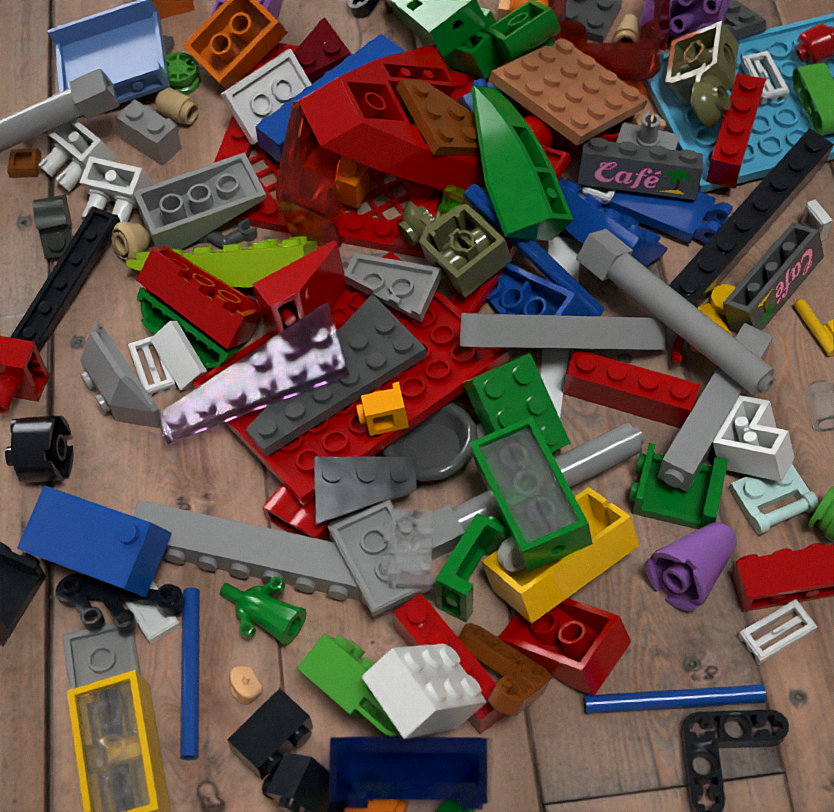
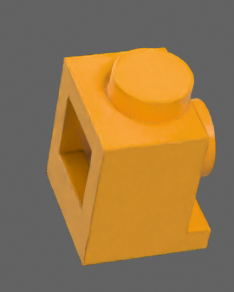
M399 382L392 383V389L361 395L362 404L356 405L360 424L367 423L370 436L409 428Z

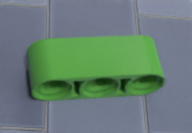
M822 62L794 68L792 73L793 86L814 131L821 136L833 134L834 79L827 65Z

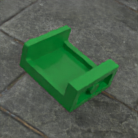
M649 443L647 453H640L636 472L642 473L640 482L633 481L629 500L635 502L633 514L694 529H700L715 522L728 460L715 457L713 466L703 465L689 491L686 492L680 488L672 487L664 480L658 478L662 459L665 455L655 453L656 444Z
M477 513L435 579L436 607L467 623L473 613V584L468 581L482 558L497 551L507 539L508 529L500 520Z

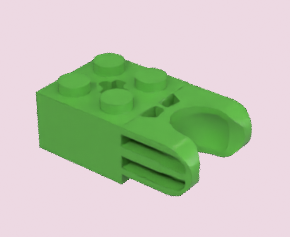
M324 633L298 665L297 669L350 715L367 719L383 733L404 739L362 678L377 662H373L367 657L363 658L362 656L365 654V651L351 639L347 640L340 634L334 638ZM421 736L407 738L405 740H417Z

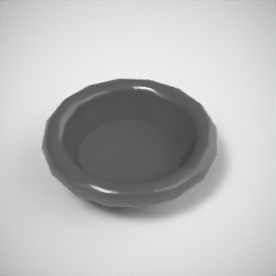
M447 403L382 449V454L384 457H416V480L431 481L443 479L460 471L472 459L473 454L469 443L478 439L477 426L468 412L453 403Z

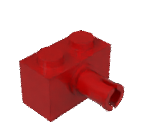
M0 336V414H8L14 397L39 402L49 379V373L35 342Z

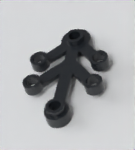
M71 574L64 577L56 587L58 600L69 607H76L81 614V620L85 628L89 631L99 630L104 625L105 618L99 608L91 606L88 598L102 600L113 616L114 624L121 634L133 632L137 627V620L133 612L125 610L120 601L157 604L160 612L167 616L178 614L186 604L182 590L173 584H165L159 589H149L146 598L108 583L104 585L96 584L100 580L80 574ZM92 617H97L95 620L89 621ZM128 619L130 620V621H129L128 623H126V624H121V623H122L123 621H125V620H128Z

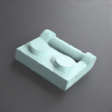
M792 464L782 482L749 475L731 483L729 488L753 529L759 535L768 532L771 526L803 512L812 513L816 511L820 504L817 496L812 491H809ZM794 495L798 499L767 514L759 511Z

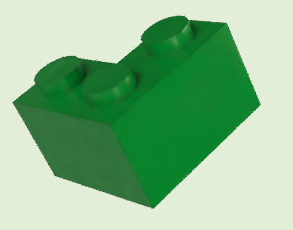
M480 7L489 24L444 58L449 67L486 79L490 76L491 71L495 70L504 60L492 36L485 31L486 28L497 21L491 10Z

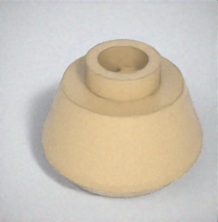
M119 222L112 231L111 236L114 249L122 259L136 258L135 253L147 251L150 243V234L140 224Z

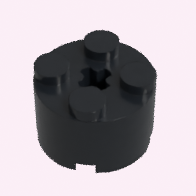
M62 415L12 419L10 424L12 434L11 446H8L5 450V460L8 466L14 467L21 483L64 480L63 477H68L73 466L74 450L73 445L67 446L66 435H72L67 420Z

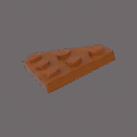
M401 79L396 89L433 155L481 156L475 113L424 80Z

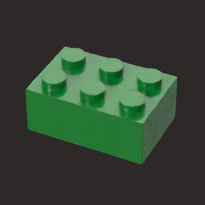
M531 353L518 356L462 382L486 435L532 416L551 453L571 444Z

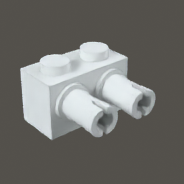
M74 119L47 132L54 140L55 147L38 165L49 176L53 177L69 159L73 160L55 179L70 192L81 179L89 156L113 162L117 157L101 139Z
M89 156L79 182L90 195L81 218L85 219L92 206L104 210L107 202L112 201L116 202L112 214L118 215L121 222H128L133 208L137 207L133 191L153 185L154 182L143 168Z

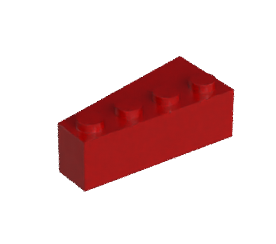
M167 246L151 249L136 280L145 287L144 289L148 293L159 297L226 349L251 340L262 319L260 307L256 301Z

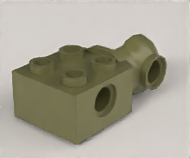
M723 21L672 40L665 79L666 84L681 103L691 105L695 116L709 128L715 126L723 117L724 111L730 109V97L727 90L734 86L739 43Z
M410 201L403 209L402 222L397 225L401 234L412 246L420 243L427 262L433 267L441 268L442 276L464 298L512 261L506 240L468 204L455 206L437 220L434 219L424 206L417 207Z

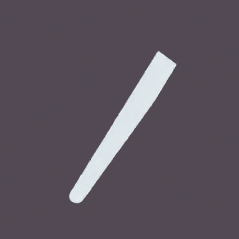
M557 235L552 241L549 240L548 254L578 282L579 261L576 260V257L580 252V241ZM542 348L541 378L560 418L570 348Z

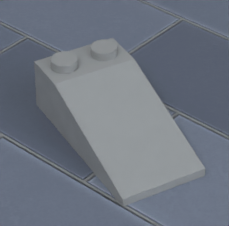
M245 152L133 191L139 214L150 234L154 248L167 246L170 249L189 246L267 198Z

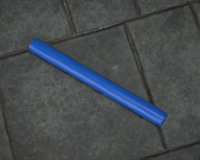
M186 588L183 590L186 604L182 610L180 759L188 761L196 760L199 756L200 590L197 588Z
M759 684L599 694L595 696L584 695V707L587 714L763 703L766 700L764 685Z

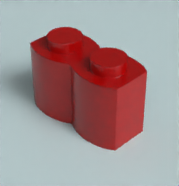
M283 484L277 488L262 507L266 519L288 533L325 541L329 537L327 526L332 520L315 526L314 498L303 506Z

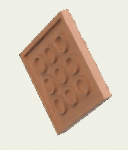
M563 38L556 40L552 46H543L491 71L488 80L577 146L645 109L648 98L643 96L638 89L626 84L614 72L606 70L595 62L594 58L585 55L575 48L571 42Z

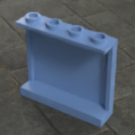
M137 0L47 30L56 48L59 93L70 88L69 81L98 68H101L113 83L119 104L170 88L161 16L152 0Z

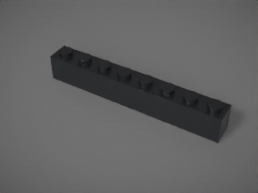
M809 128L669 286L696 308L700 307L710 296L713 289L725 279L825 165L834 144Z

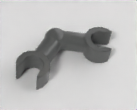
M245 219L239 222L237 230L227 235H222L213 230L197 241L199 243L211 242L223 249L222 245L236 244L241 240L252 241L258 236L256 227L245 231L251 227L249 219Z

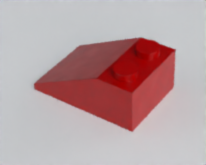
M569 598L562 601L533 623H530L517 612L498 637L544 667L551 676L560 682L593 696L596 695L631 643L619 615Z

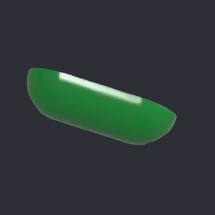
M144 288L139 289L137 301L140 302L144 318L141 319L143 325L155 335L169 321H177L205 368L222 366V364L224 365L232 360L238 352L237 346L226 349L159 297L148 293Z

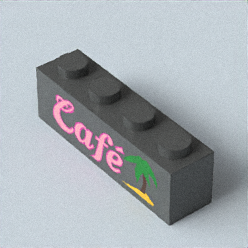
M596 137L583 142L577 184L696 200L703 171V154L687 149L682 151L670 150L657 145L652 147L640 146L628 141L622 143L611 142Z
M794 222L791 223L723 302L729 329L739 332L744 323L760 330L766 327L824 258L818 229Z

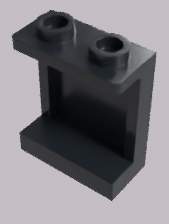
M0 542V645L4 647L44 582L46 575L39 565L40 561L36 557L25 552L22 555L14 553L10 547Z

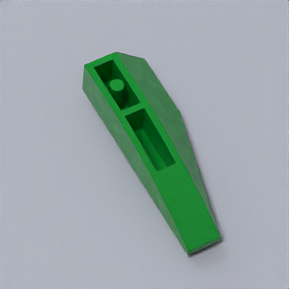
M474 85L471 88L485 186L504 236L552 241L574 220L554 169L527 122L501 92L495 88Z

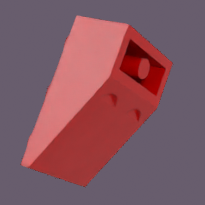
M335 240L252 284L264 324L282 348L310 334L347 287L338 244Z

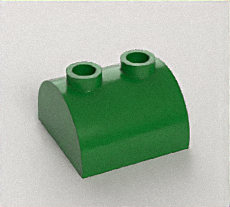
M529 0L486 28L485 31L492 36L501 56L506 62L510 63L529 54L538 47L552 46L555 43L553 37L560 33V25L552 8L536 0Z

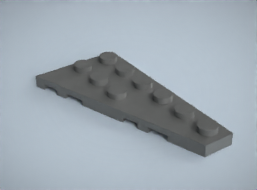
M372 294L246 428L247 434L266 457L361 398V395L368 394L427 357L426 348Z

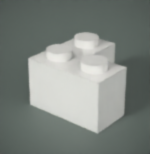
M739 395L712 442L716 457L728 460L726 470L782 482L795 458L789 431L776 428L770 401Z

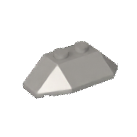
M100 321L93 323L80 359L85 371L80 376L89 391L95 389L98 393L95 399L103 413L110 411L115 421L154 428L164 426L159 408Z

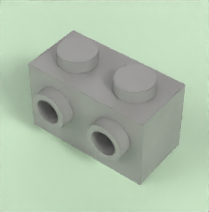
M133 100L115 116L121 140L162 166L182 149L178 134L179 129L175 122L160 116L148 105L144 106L140 102Z

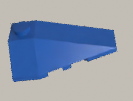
M510 263L506 265L505 270L487 297L500 314L587 316L589 314V310L576 293Z

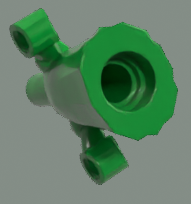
M273 577L266 585L254 586L244 592L228 583H225L220 589L221 596L236 603V615L241 621L239 631L246 639H251L256 633L255 627L251 624V621H253L277 638L283 645H288L298 635L306 619L305 608L293 606L268 596L272 592L280 594L284 590L285 583L280 577Z

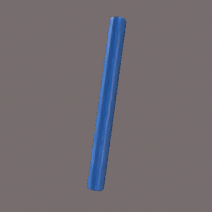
M472 184L465 191L464 198L504 236L490 197L477 184ZM505 237L552 283L576 293L589 310L587 316H600L604 312V307L534 239Z

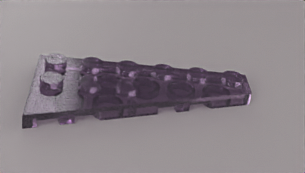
M328 302L160 412L162 436L167 444L350 375L333 313Z

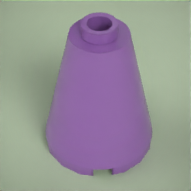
M712 522L656 550L646 563L647 576L654 589L658 591L661 588L668 595L665 600L681 610L693 611L706 601L737 546L734 531L726 524Z

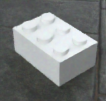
M446 644L392 648L362 676L404 739L457 729L487 702L481 694L479 683L472 676L467 675L459 664L460 658L458 654Z

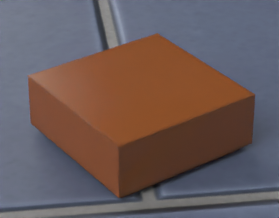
M39 148L11 149L7 169L9 178L38 177L40 168L38 164L41 161Z

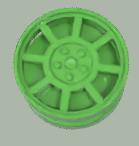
M185 52L168 54L166 60L170 88L185 95L196 91L201 81L196 59Z
M833 486L820 502L808 524V527L811 529L814 527L819 528V530L824 532V536L831 541L834 539Z

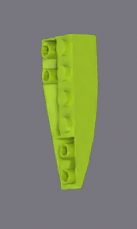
M298 236L282 240L281 244H278V238L253 242L252 246L241 247V243L222 245L223 249L212 250V246L193 248L194 252L183 253L182 248L171 250L231 287L248 288L253 287L252 284L315 251L317 249V241H308L307 236ZM150 251L135 253L136 258L126 260V267L141 271Z

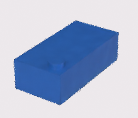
M44 485L17 549L146 598L172 532L146 520Z

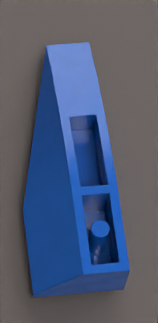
M560 178L558 182L574 219L565 229L578 241L584 244L588 234L607 229L633 250L631 256L645 267L666 253L668 248L659 242L661 237L647 228L643 230L638 226L639 221L625 213L622 215L614 209L608 208L603 204L602 200L588 193L585 196L582 193V187L574 181Z

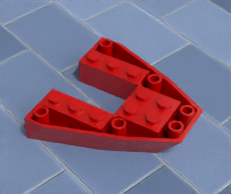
M435 45L375 59L339 76L298 100L320 147L378 171L464 197L465 191L472 184H477L488 195L481 156L433 155L418 126L410 124L403 108L407 107L396 89L401 79L424 80L449 97L457 87Z

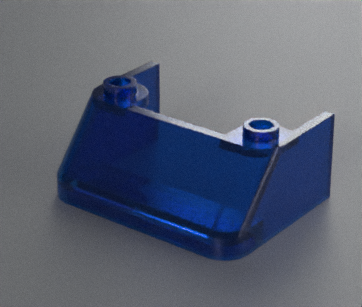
M366 736L330 737L329 802L345 800V808H368V800L377 799L460 801V809H483V804H488L491 801L493 737H412L407 739L403 737Z

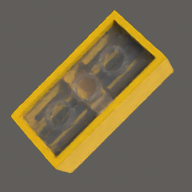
M132 670L67 690L83 811L171 812L149 682L136 670Z

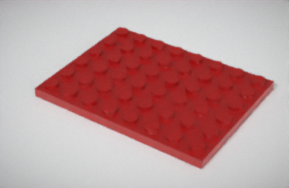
M392 252L382 257L402 261ZM347 284V287L310 334L282 348L271 332H268L236 353L228 363L215 367L192 382L196 393L304 506L314 498V457H373L466 391L462 382L508 361V351L504 347L460 346L461 313L463 312L437 290L422 323L381 302L427 351V357L368 393L392 389V383L399 382L409 428L370 436L367 423L360 424L356 405L362 404V399L360 398L265 457L249 438L246 428L370 297L366 293Z

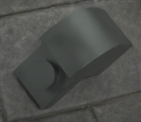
M66 195L34 200V218L36 228L39 230L45 259L62 256L73 238L70 228L72 221Z

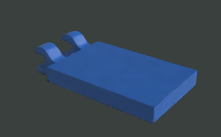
M618 190L611 199L609 208L622 215L625 213L645 225L691 243L693 238H696L706 244L728 220V215L732 211L733 206L726 202L715 204L716 198L700 191L697 193L696 200Z

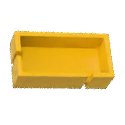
M590 487L577 494L575 498L589 523L592 545L529 572L526 567L516 573L506 570L498 563V550L482 560L492 590L530 623L535 622L640 546L631 516L613 503L609 504L606 498Z

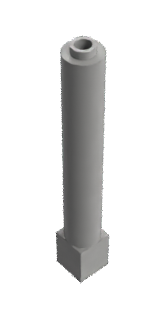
M98 68L69 81V89L0 119V152L84 115L89 120L118 107L119 103L113 83L102 69Z
M607 229L588 234L576 257L577 261L602 281L610 279L752 395L758 392L764 394L769 390L775 381L773 377L775 370L633 258L631 256L633 250Z
M626 422L555 457V460L569 487H572L642 452V444L645 443L641 430L636 425L632 427L631 424ZM551 485L547 488H544L543 490L544 492H547L551 489H554L555 486ZM489 491L453 508L449 504L413 522L415 535L429 561L453 551L477 513L485 517L492 516L503 521Z

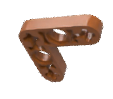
M465 624L458 636L476 659L504 676L497 681L488 698L489 703L497 711L508 716H516L544 693L552 678L551 674L529 657L476 624Z

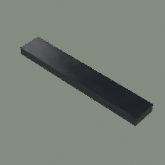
M92 206L12 333L11 338L35 342L40 353L111 238L115 225L121 222L118 215Z

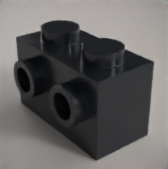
M279 688L227 741L231 751L263 780L268 773L270 775L275 774L285 752H290L294 747L298 749L308 741L312 734L313 725L310 715Z

